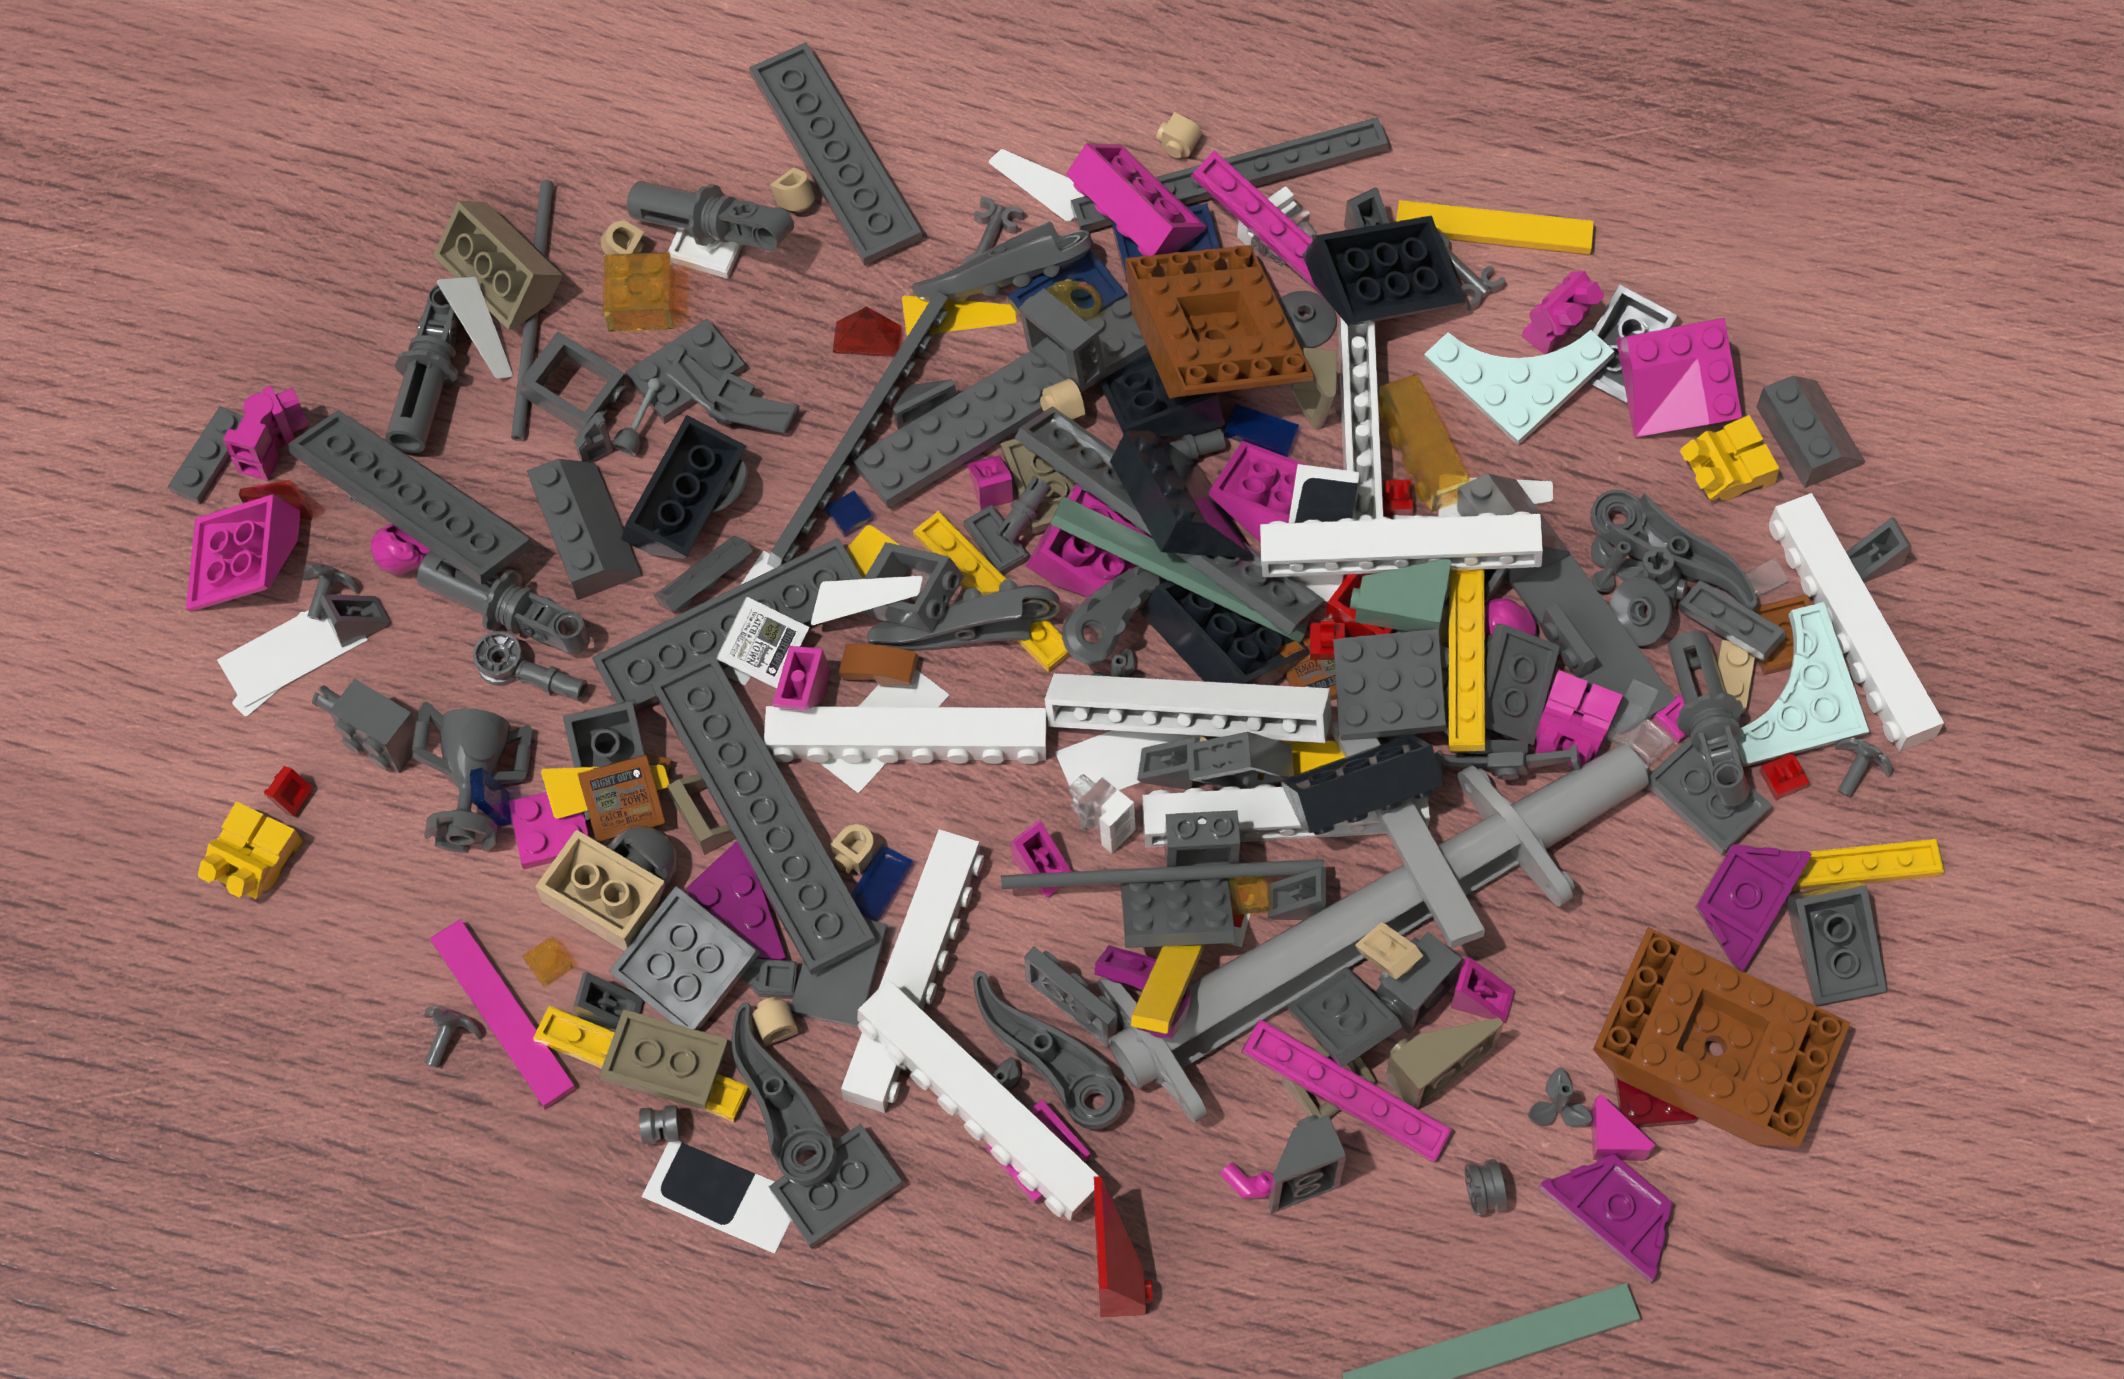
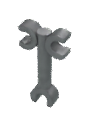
M981 197L980 207L988 211L983 213L975 210L974 221L979 224L988 225L975 253L968 255L963 263L990 250L1001 225L1007 233L1017 234L1018 224L1009 220L1012 218L1023 220V209L1017 206L1006 208L1002 205H996L995 207V203L991 198Z
M1441 232L1439 233L1454 273L1466 283L1460 286L1463 295L1473 297L1468 304V310L1470 312L1474 311L1479 307L1481 299L1487 297L1489 293H1498L1503 289L1505 278L1501 277L1495 282L1488 280L1493 275L1494 268L1492 266L1484 268L1479 278L1448 248V237Z

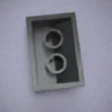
M1791 376L1763 387L1756 408L1804 488L1865 463L1863 456L1816 380Z
M1487 473L1458 487L1457 511L1461 517L1478 516L1483 513L1513 515L1516 512H1529L1531 514H1540L1543 549L1541 567L1508 568L1506 579L1509 583L1569 555V550L1516 479Z
M1317 1115L1308 1116L1300 1120L1296 1124L1297 1127L1293 1128L1273 1175L1268 1206L1271 1214L1340 1187L1346 1154L1329 1115L1318 1118Z

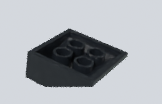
M1149 352L1099 381L1123 435L1126 430H1145L1156 433L1159 436L1184 437V435L1188 434L1197 436L1225 425L1216 393L1169 398Z

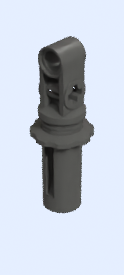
M638 181L632 186L627 199V209L631 218L689 231L695 243L700 246L713 244L717 240L721 242L730 241L739 245H749L772 251L794 229V221L784 209L763 206L750 201H740L735 197L725 196L721 188L714 184H709L707 187L702 186L696 193Z
M438 285L434 286L429 292L424 313L418 324L417 336L411 339L409 351L400 353L397 358L398 360L395 362V368L403 375V379L385 439L387 443L396 449L407 453H419L425 449L442 388L448 389L454 386L455 380L458 378V371L451 364L456 356L454 347L457 342L461 321Z
M432 551L427 553L420 564L417 582L421 587L482 614V625L487 630L499 631L503 626H506L507 630L515 634L523 632L536 641L547 643L572 655L583 652L590 643V636L582 617L578 613L568 610L546 597L538 596V592L533 588L523 587L522 576L512 570L506 571L501 578L494 575L484 584L480 585ZM577 630L572 635H566L569 631Z
M1700 631L1685 632L1673 638L1668 645L1669 655L1684 702V706L1679 710V717L1676 719L1679 730L1690 736L1693 747L1702 751L1708 774L1711 775L1719 801L1727 806H1737L1743 803L1749 795V787L1742 767L1744 764L1737 745V740L1741 735L1738 722L1743 712V706L1740 700H1736L1733 695L1725 693L1709 637ZM1696 648L1694 652L1684 653L1686 650ZM1702 667L1709 694L1698 697L1690 670ZM1736 781L1731 785H1725L1728 782Z

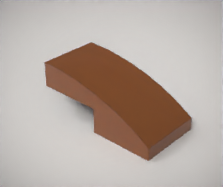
M846 644L839 675L843 680L875 679L880 686H911L918 654L913 651L883 645Z

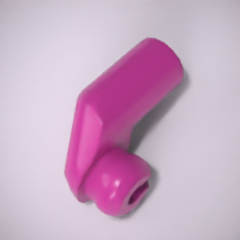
M1232 1162L1220 1173V1176L1242 1198H1266L1270 1196L1273 1174L1264 1171L1258 1176H1246Z

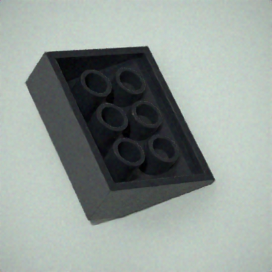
M1432 215L1316 235L1302 254L1313 284L1347 326L1456 307L1466 303Z
M1126 430L1110 463L1160 552L1248 558L1250 552L1226 511L1209 496L1211 486L1199 465L1156 433L1145 430Z
M1171 581L1155 587L1141 613L1204 682L1273 685L1283 678L1286 672L1310 654V650L1301 641L1298 643L1304 650L1285 658L1278 652L1280 646L1295 640Z

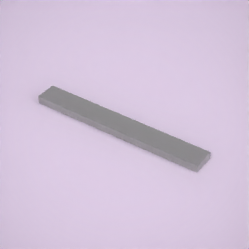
M1338 720L1330 723V731L1344 757L1381 745L1377 737L1341 741ZM1412 799L1402 800L1401 806L1392 810H1374L1449 947L1454 948L1484 937V927Z

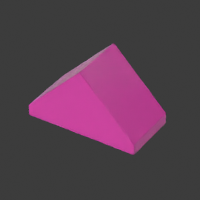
M999 455L967 464L981 510L990 505L995 507L1013 502L1011 473Z
M1036 821L1011 841L1012 861L1024 874L1072 872L1041 821ZM1043 887L1037 889L1045 897H1049L1060 887Z
M1465 958L1451 1008L1487 1019L1500 1018L1502 1022H1506L1515 989L1472 958Z
M1599 1094L1591 1108V1115L1593 1117L1591 1123L1593 1160H1599L1615 1154L1621 1160L1645 1161L1651 1155L1655 1144L1602 1094Z

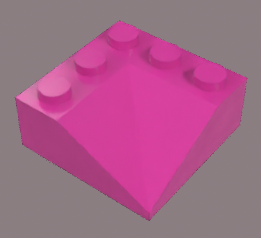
M1725 318L1616 338L1634 437L1742 418Z

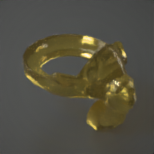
M1067 279L1056 282L1046 289L1083 320L1095 317L1100 311L1102 304L1100 294L1094 287L1085 282ZM1076 289H1083L1090 293L1094 299L1093 307L1089 309L1077 307L1071 300V292Z

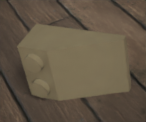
M1500 1018L1421 1033L1410 1041L1404 1038L1390 1051L1391 1056L1387 1063L1388 1068L1385 1080L1404 1102L1418 1109L1497 1046L1504 1023Z

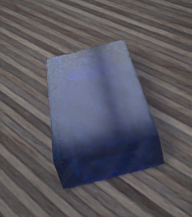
M1236 404L1224 431V437L1238 442L1245 441L1288 457L1299 425Z
M482 767L470 770L472 803L500 827L511 825L509 792Z
M883 844L880 846L851 893V897L863 916L876 922L880 920L913 866L912 859Z

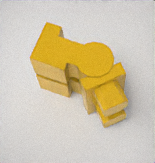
M1750 415L1725 425L1718 432L1705 431L1697 439L1689 441L1680 450L1684 460L1690 463L1695 472V480L1700 489H1704L1709 500H1717L1718 498L1730 500L1750 489L1762 486V488L1771 486L1776 483L1780 469L1767 445H1762L1763 438Z
M236 801L222 825L223 830L220 836L208 843L206 856L200 862L198 877L208 883L217 880L226 884L229 893L239 898L246 894L257 899L262 896L263 890L267 891L275 884L285 862L292 852H297L303 840L295 829L270 817L266 818L262 813Z

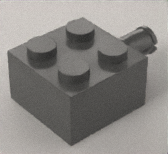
M356 679L352 681L341 696L330 690L327 686H321L318 690L323 695L321 696L315 692L312 704L331 714L335 722L334 728L343 737L341 742L355 753L361 750L370 755L369 759L379 768L386 770L389 767L400 773L413 756L412 746L416 722L412 713Z
M1428 931L1420 940L1415 937L1410 941L1417 946L1423 957L1414 964L1409 972L1401 975L1397 980L1383 971L1379 977L1381 984L1376 990L1378 999L1399 1019L1402 1029L1408 1034L1416 1028L1455 984L1462 958Z

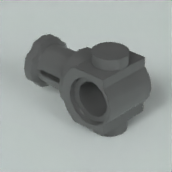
M1655 547L1645 553L1643 557L1644 571L1643 573L1639 572L1637 577H1648L1657 581L1667 592L1671 608L1675 609L1677 599L1683 600L1686 595L1687 580L1682 579V569L1674 565V557L1670 554L1669 550Z

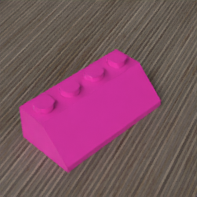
M1086 143L1066 173L1074 182V188L1079 193L1088 196L1095 203V208L1098 212L1110 217L1117 224L1116 229L1122 235L1131 238L1138 245L1139 252L1144 256L1175 253L1204 232L1207 227L1122 144Z

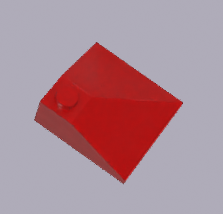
M1094 1176V1215L1100 1318L1145 1315L1146 1303H1153L1151 1280H1144L1142 1264L1102 1177Z

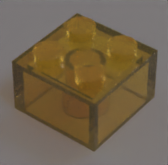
M670 252L604 255L603 313L608 332L674 329L675 272Z

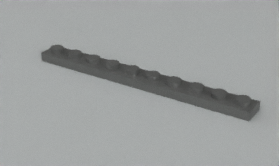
M1376 117L1224 159L1253 186L1386 151L1388 149V141L1379 119ZM1200 165L1156 177L1184 205L1213 198L1208 191L1191 177ZM1088 196L1071 200V209L1079 231H1091L1112 225L1113 220L1098 212L1095 208V203Z
M936 291L771 550L767 562L771 567L776 568L783 565L785 561L789 562L796 556L800 548L796 543L800 536L803 534L807 537L817 521L813 517L818 508L824 510L834 492L830 491L835 481L840 484L842 483L851 467L847 464L852 455L857 457L863 450L867 442L863 438L868 429L874 431L883 417V413L880 412L881 408L885 403L888 405L892 404L900 390L896 386L900 378L907 379L916 364L912 359L917 352L923 354L932 339V336L928 335L933 326L939 329L948 314V311L944 309L948 299L947 296Z

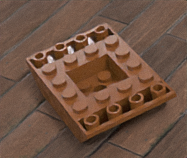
M1251 245L1126 258L1125 267L1130 309L1169 398L1313 381L1314 375Z
M1648 927L1593 1050L1619 1080L1679 1107L1754 1145L1799 1148L1851 1022ZM1708 1041L1717 1042L1722 1047L1723 1054L1720 1056L1710 1054L1706 1050L1705 1043Z

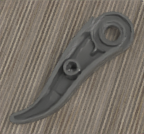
M1048 221L999 244L944 274L914 283L912 290L917 298L930 302L936 291L947 296L948 299L957 302L965 301L970 295L979 293L994 296L998 294L1001 287L1010 284L1025 287L1030 283L1031 277L1041 273L1049 277L1056 276L1061 266L1073 263L1084 257L1089 252L1093 240L1087 230H1080L1060 236L1057 234L1053 223Z
M1614 489L1606 491L1596 498L1590 511L1591 524L1593 529L1603 539L1613 544L1614 549L1620 541H1627L1631 545V550L1628 554L1642 561L1645 553L1655 547L1668 549L1674 557V565L1682 569V575L1685 580L1693 582L1699 579L1720 586L1729 591L1743 606L1752 611L1756 609L1758 602L1756 593L1737 562L1720 548L1679 525L1661 510L1646 493L1640 499L1625 490ZM1614 510L1620 511L1625 515L1626 522L1624 524H1615L1610 521L1608 513Z
M1136 566L1103 585L1085 598L1063 620L1065 624L1062 628V640L1065 649L1071 657L1081 663L1089 665L1101 663L1113 653L1121 634L1135 611L1150 598L1155 587L1165 583L1167 579ZM1089 627L1095 630L1098 635L1097 643H1090L1084 638V628Z
M1005 579L1000 584L999 591L981 593L975 588L967 589L962 600L947 605L932 632L896 623L891 624L887 621L880 622L868 631V643L918 651L979 642L1029 640L1030 624L1051 619L1060 612V597L1045 586L1025 585L1017 587L1011 579Z
M983 971L976 972L973 978L975 997L981 1015L992 1034L1015 1056L1026 1062L1045 1080L1075 1123L1083 1128L1094 1130L1105 1128L1114 1123L1122 1113L1125 1101L1122 1087L1113 1076L1110 1066L1082 1043L1064 1032L1002 1002L993 992L987 975ZM1093 1093H1099L1105 1097L1104 1105L1095 1110L1086 1107V1098Z
M744 1002L738 1007L734 1018L732 1053L741 1076L759 1105L766 1126L770 1152L774 1156L778 1168L788 1181L804 1186L818 1183L827 1177L835 1166L837 1157L835 1144L804 1090L758 1043L754 1032L753 1008L749 1003ZM807 1150L817 1152L813 1163L806 1166L799 1164V1157L803 1152Z

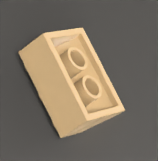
M576 830L535 888L542 903L625 951L655 913L666 883L659 877Z

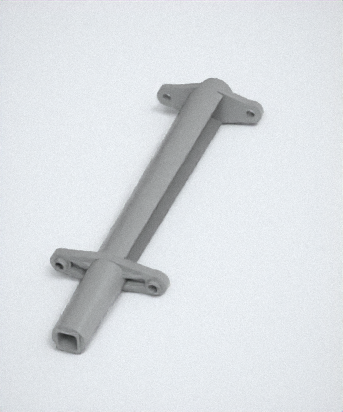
M1627 742L1582 765L1581 769L1567 773L1514 803H1511L1497 792L1491 785L1487 773L1482 768L1477 769L1474 766H1469L1458 772V781L1464 793L1484 820L1439 844L1438 847L1466 896L1518 864L1553 904L1561 906L1572 900V890L1575 889L1571 877L1565 871L1560 872L1549 857L1546 849L1646 788L1649 783L1648 766ZM1403 864L1188 984L1191 993L1189 1013L1173 1039L1155 1037L1148 1032L1137 1030L1136 1027L1131 1026L1132 1013L1137 1003L1121 983H1115L1103 977L1098 980L1101 993L1116 1007L1117 1018L1124 1029L1111 1036L1108 1040L1113 1056L1126 1078L1136 1089H1140L1153 1080L1157 1084H1161L1183 1110L1188 1119L1195 1123L1207 1116V1111L1200 1096L1182 1070L1183 1068L1249 1029L1259 1019L1267 1018L1303 996L1343 968H1349L1365 958L1358 951L1355 944L1380 922L1385 923L1397 933L1403 935L1431 918L1432 914Z

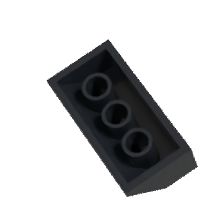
M686 415L627 520L621 540L650 555L686 559L747 446Z
M1413 734L1280 780L1301 827L1309 833L1314 832L1315 835L1328 833L1335 829V824L1346 820L1348 823L1364 820L1368 817L1369 812L1381 809V811L1395 809L1401 806L1402 800L1414 797V799L1429 797L1435 793L1434 789L1444 786L1432 745Z

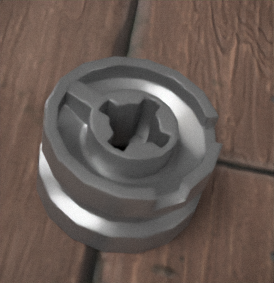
M494 631L481 637L473 648L475 665L480 677L486 683L494 686H505L516 681L517 667L521 660L525 658L518 640L513 635L504 631ZM499 656L504 658V660L496 663L495 657Z
M1485 1160L1483 1165H1477L1475 1162L1465 1164V1183L1474 1214L1476 1216L1483 1215L1489 1209H1494L1496 1212L1506 1210L1505 1184L1497 1160Z

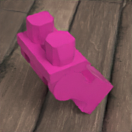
M1585 271L1570 272L1563 279V283H1559L1542 299L1541 304L1536 305L1530 311L1529 317L1532 322L1523 330L1522 338L1543 354L1551 353L1566 338L1567 333L1570 334L1588 316L1590 307L1597 305L1604 298V293L1598 283L1592 282Z
M270 385L262 389L263 393L253 394L245 400L243 405L245 415L237 430L228 428L223 438L229 455H232L231 459L237 473L269 481L280 458L276 449L281 447L284 442L288 446L290 442L295 440L293 432L309 426L293 387L275 394Z
M1558 670L1536 733V753L1571 749V744H1574L1581 755V766L1595 759L1620 706L1623 695L1594 683L1590 693H1587L1588 681ZM1574 711H1578L1580 713H1583L1584 715H1579L1577 713H1574ZM1568 761L1569 766L1573 767L1572 762Z

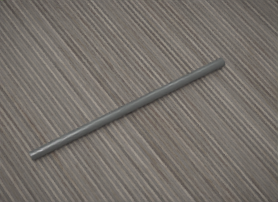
M543 180L540 184L533 247L544 258L546 255L554 185L549 180ZM539 311L524 321L511 439L515 441H523L525 438L529 400L520 395L519 381L533 364Z
M1312 859L1001 875V890L1298 875L1319 867L1324 868V860Z

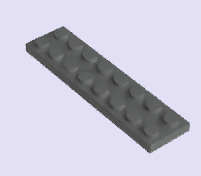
M805 42L749 67L751 77L862 263L867 265L921 240L922 232L808 44Z
M337 410L289 443L291 455L480 585L531 549L530 539L340 410Z
M836 538L592 657L615 703L635 699L637 711L658 702L651 684L712 655L717 657L746 597L810 627L812 626L811 620L822 582L862 579L841 541L839 538ZM718 661L722 670L729 667L728 665Z

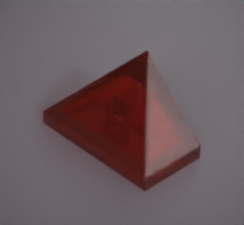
M865 307L836 321L833 353L895 357L900 349L902 325L869 307Z
M290 480L240 488L238 495L242 503L274 494L301 510V519H312L313 513L306 498Z

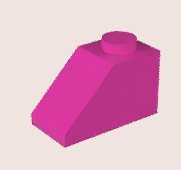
M789 646L773 700L774 707L808 711L823 701L831 673L823 649Z

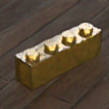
M1416 373L1380 386L1378 415L1382 420L1386 419L1390 427L1388 429L1390 440L1394 447L1399 446L1403 454L1402 463L1408 475L1412 474L1416 481L1415 489L1419 500L1422 503L1426 502L1430 512L1456 504L1458 501V487L1470 482L1418 374Z

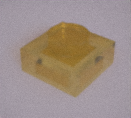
M1265 876L1228 879L1233 915L1269 911Z
M553 936L522 955L524 961L543 988L573 969L572 963Z

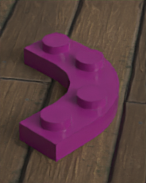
M1108 945L1095 963L1094 975L1105 977L1115 983L1123 982L1143 991L1157 959ZM1189 986L1185 991L1168 1033L1164 1034L1137 1028V1030L1148 1032L1155 1037L1173 1039L1189 1013L1191 994Z

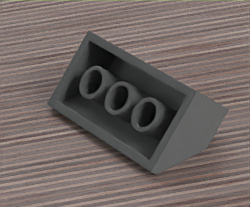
M556 459L527 470L534 494L577 600L641 577L629 544L621 540L623 529L595 463Z

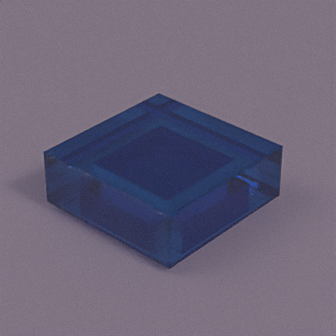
M855 491L850 492L826 507L827 514L844 537L873 521L871 512Z

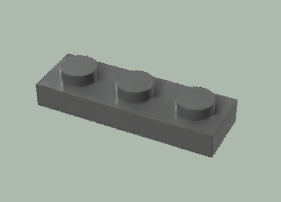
M219 406L169 483L168 488L171 493L199 505L201 504L232 456L229 455L223 438L228 428L237 430L244 417L243 415Z
M732 536L653 596L661 607L671 612L681 610L687 607L692 602V597L701 590H708L715 586L719 581V577L725 572L737 569L746 561L745 557L751 554L753 550L746 540Z
M1701 580L1679 603V609L1682 613L1762 661H1765L1785 639L1784 629Z

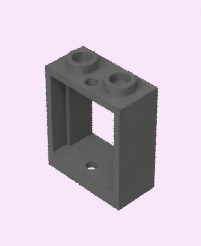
M1043 288L1036 295L1029 297L1019 307L1028 350L1065 380H1073L1080 392L1106 373L1098 331Z
M558 331L519 381L521 396L578 432H581L598 412H601L603 418L606 419L607 409L612 403H619L626 392L624 372ZM566 356L607 381L585 412L543 387Z
M885 542L864 579L903 577L908 568L932 574L915 604L897 601L868 609L864 612L871 618L932 632L953 594L958 589L964 575L949 556Z
M1243 732L1187 744L1190 780L1219 788L1236 786L1240 789H1249L1262 784L1279 783L1280 780L1294 776L1292 746L1255 733ZM1261 773L1264 774L1263 780L1259 779Z
M1238 810L1165 814L1164 851L1166 867L1239 863L1240 833ZM1201 818L1206 820V823L1203 825L1198 823V820Z

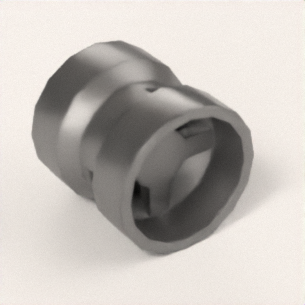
M668 1105L663 1110L656 1111L651 1107L640 1108L639 1123L643 1145L655 1144L657 1140L666 1139L668 1142L681 1140L680 1116L677 1105Z

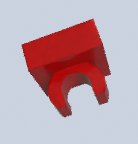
M1412 479L1381 480L1383 516H1412Z
M1335 620L1310 623V660H1335L1333 639L1345 638V623H1335Z
M1793 753L1764 764L1759 770L1776 801L1806 789L1810 783Z
M283 766L280 772L274 776L275 779L269 788L265 789L264 795L285 814L295 816L313 790V787L295 770Z

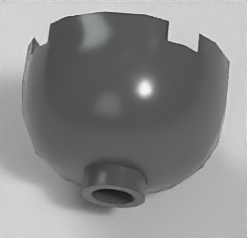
M633 826L618 834L607 846V848L664 880L666 883L664 889L669 885L676 872L678 863L677 853L669 837L660 830L648 826Z

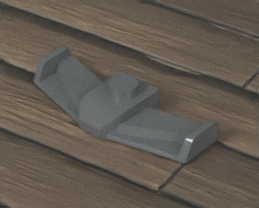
M681 348L665 374V377L704 407L710 418L723 424L736 422L788 433L799 412L800 406L794 403L791 405L751 396L755 385L729 372L724 371L720 380H717L686 355Z
M1571 744V749L1529 755H1525L1523 751L1488 753V756L1443 754L1441 750L1435 752L1441 775H1446L1447 766L1460 768L1474 766L1477 769L1490 770L1493 776H1498V779L1515 780L1519 778V775H1529L1528 769L1568 761L1572 762L1574 770L1581 769V755L1574 744Z

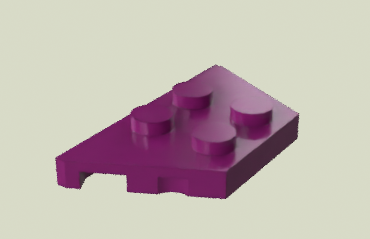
M736 841L686 888L688 895L760 953L756 958L786 961L762 887Z
M1735 844L1731 845L1695 908L1734 968L1741 971L1745 970L1812 855L1810 852L1786 851L1767 847L1753 848L1751 846Z
M1615 1154L1601 1158L1589 1166L1583 1165L1572 1169L1570 1173L1552 1180L1550 1178L1543 1180L1538 1188L1649 1283L1655 1279L1660 1252L1664 1243L1666 1225L1672 1202Z

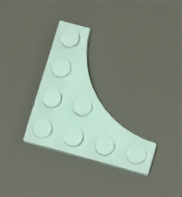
M1590 330L1580 339L1557 351L1535 357L1508 358L1480 352L1462 343L1448 332L1424 356L1428 363L1519 446L1615 357V351Z
M1825 602L1794 609L1788 614L1794 640V653L1790 674L1782 693L1772 707L1752 723L1740 728L1741 735L1737 740V745L1744 764L1742 767L1774 760L1791 753L1796 754L1831 745L1844 738L1865 736L1869 733Z

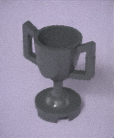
M429 702L422 703L419 707L418 720L415 724L412 746L413 758L448 775L451 782L459 789L456 810L440 811L427 817L424 833L425 839L434 836L435 847L460 853H468L469 844H483V851H488L495 846L498 827L491 819L471 811L473 793L484 784L521 783L526 778L531 752V726L526 725L509 731V722L505 718L489 711L464 708L454 709L442 715ZM429 721L440 730L442 758L427 751ZM519 740L514 771L495 772L506 744Z

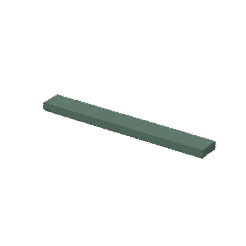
M1062 496L1050 523L1053 526L1286 637L1301 642L1309 619L1289 635L1285 631L1277 629L1270 620L1257 611L1249 609L1235 595L1221 589L1214 580L1191 567L1186 560L1176 553L1160 552L1154 539Z
M1627 1283L1342 1373L1341 1378L1460 1379L1639 1322L1640 1316Z

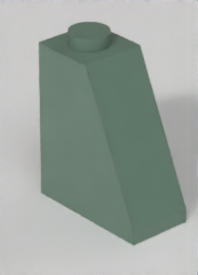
M1441 559L1363 576L1360 589L1353 588L1350 608L1356 609L1355 622L1407 632L1439 629L1452 560Z

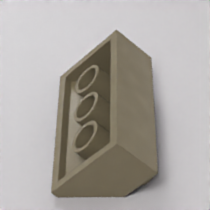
M458 201L433 255L455 278L476 277L488 310L508 330L515 329L548 305L563 276L486 202Z

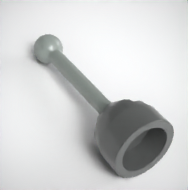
M657 378L649 380V390L632 426L619 430L612 442V446L621 452L636 456L638 453L641 438L637 429L655 391L661 388V382Z

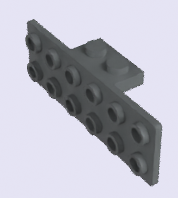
M1570 552L1568 556L1510 583L1542 628L1548 641L1560 646L1559 654L1564 664L1572 670L1576 677L1589 682L1586 689L1587 693H1590L1594 683L1623 695V699L1611 723V727L1616 734L1621 735L1655 716V714L1675 700L1673 694Z

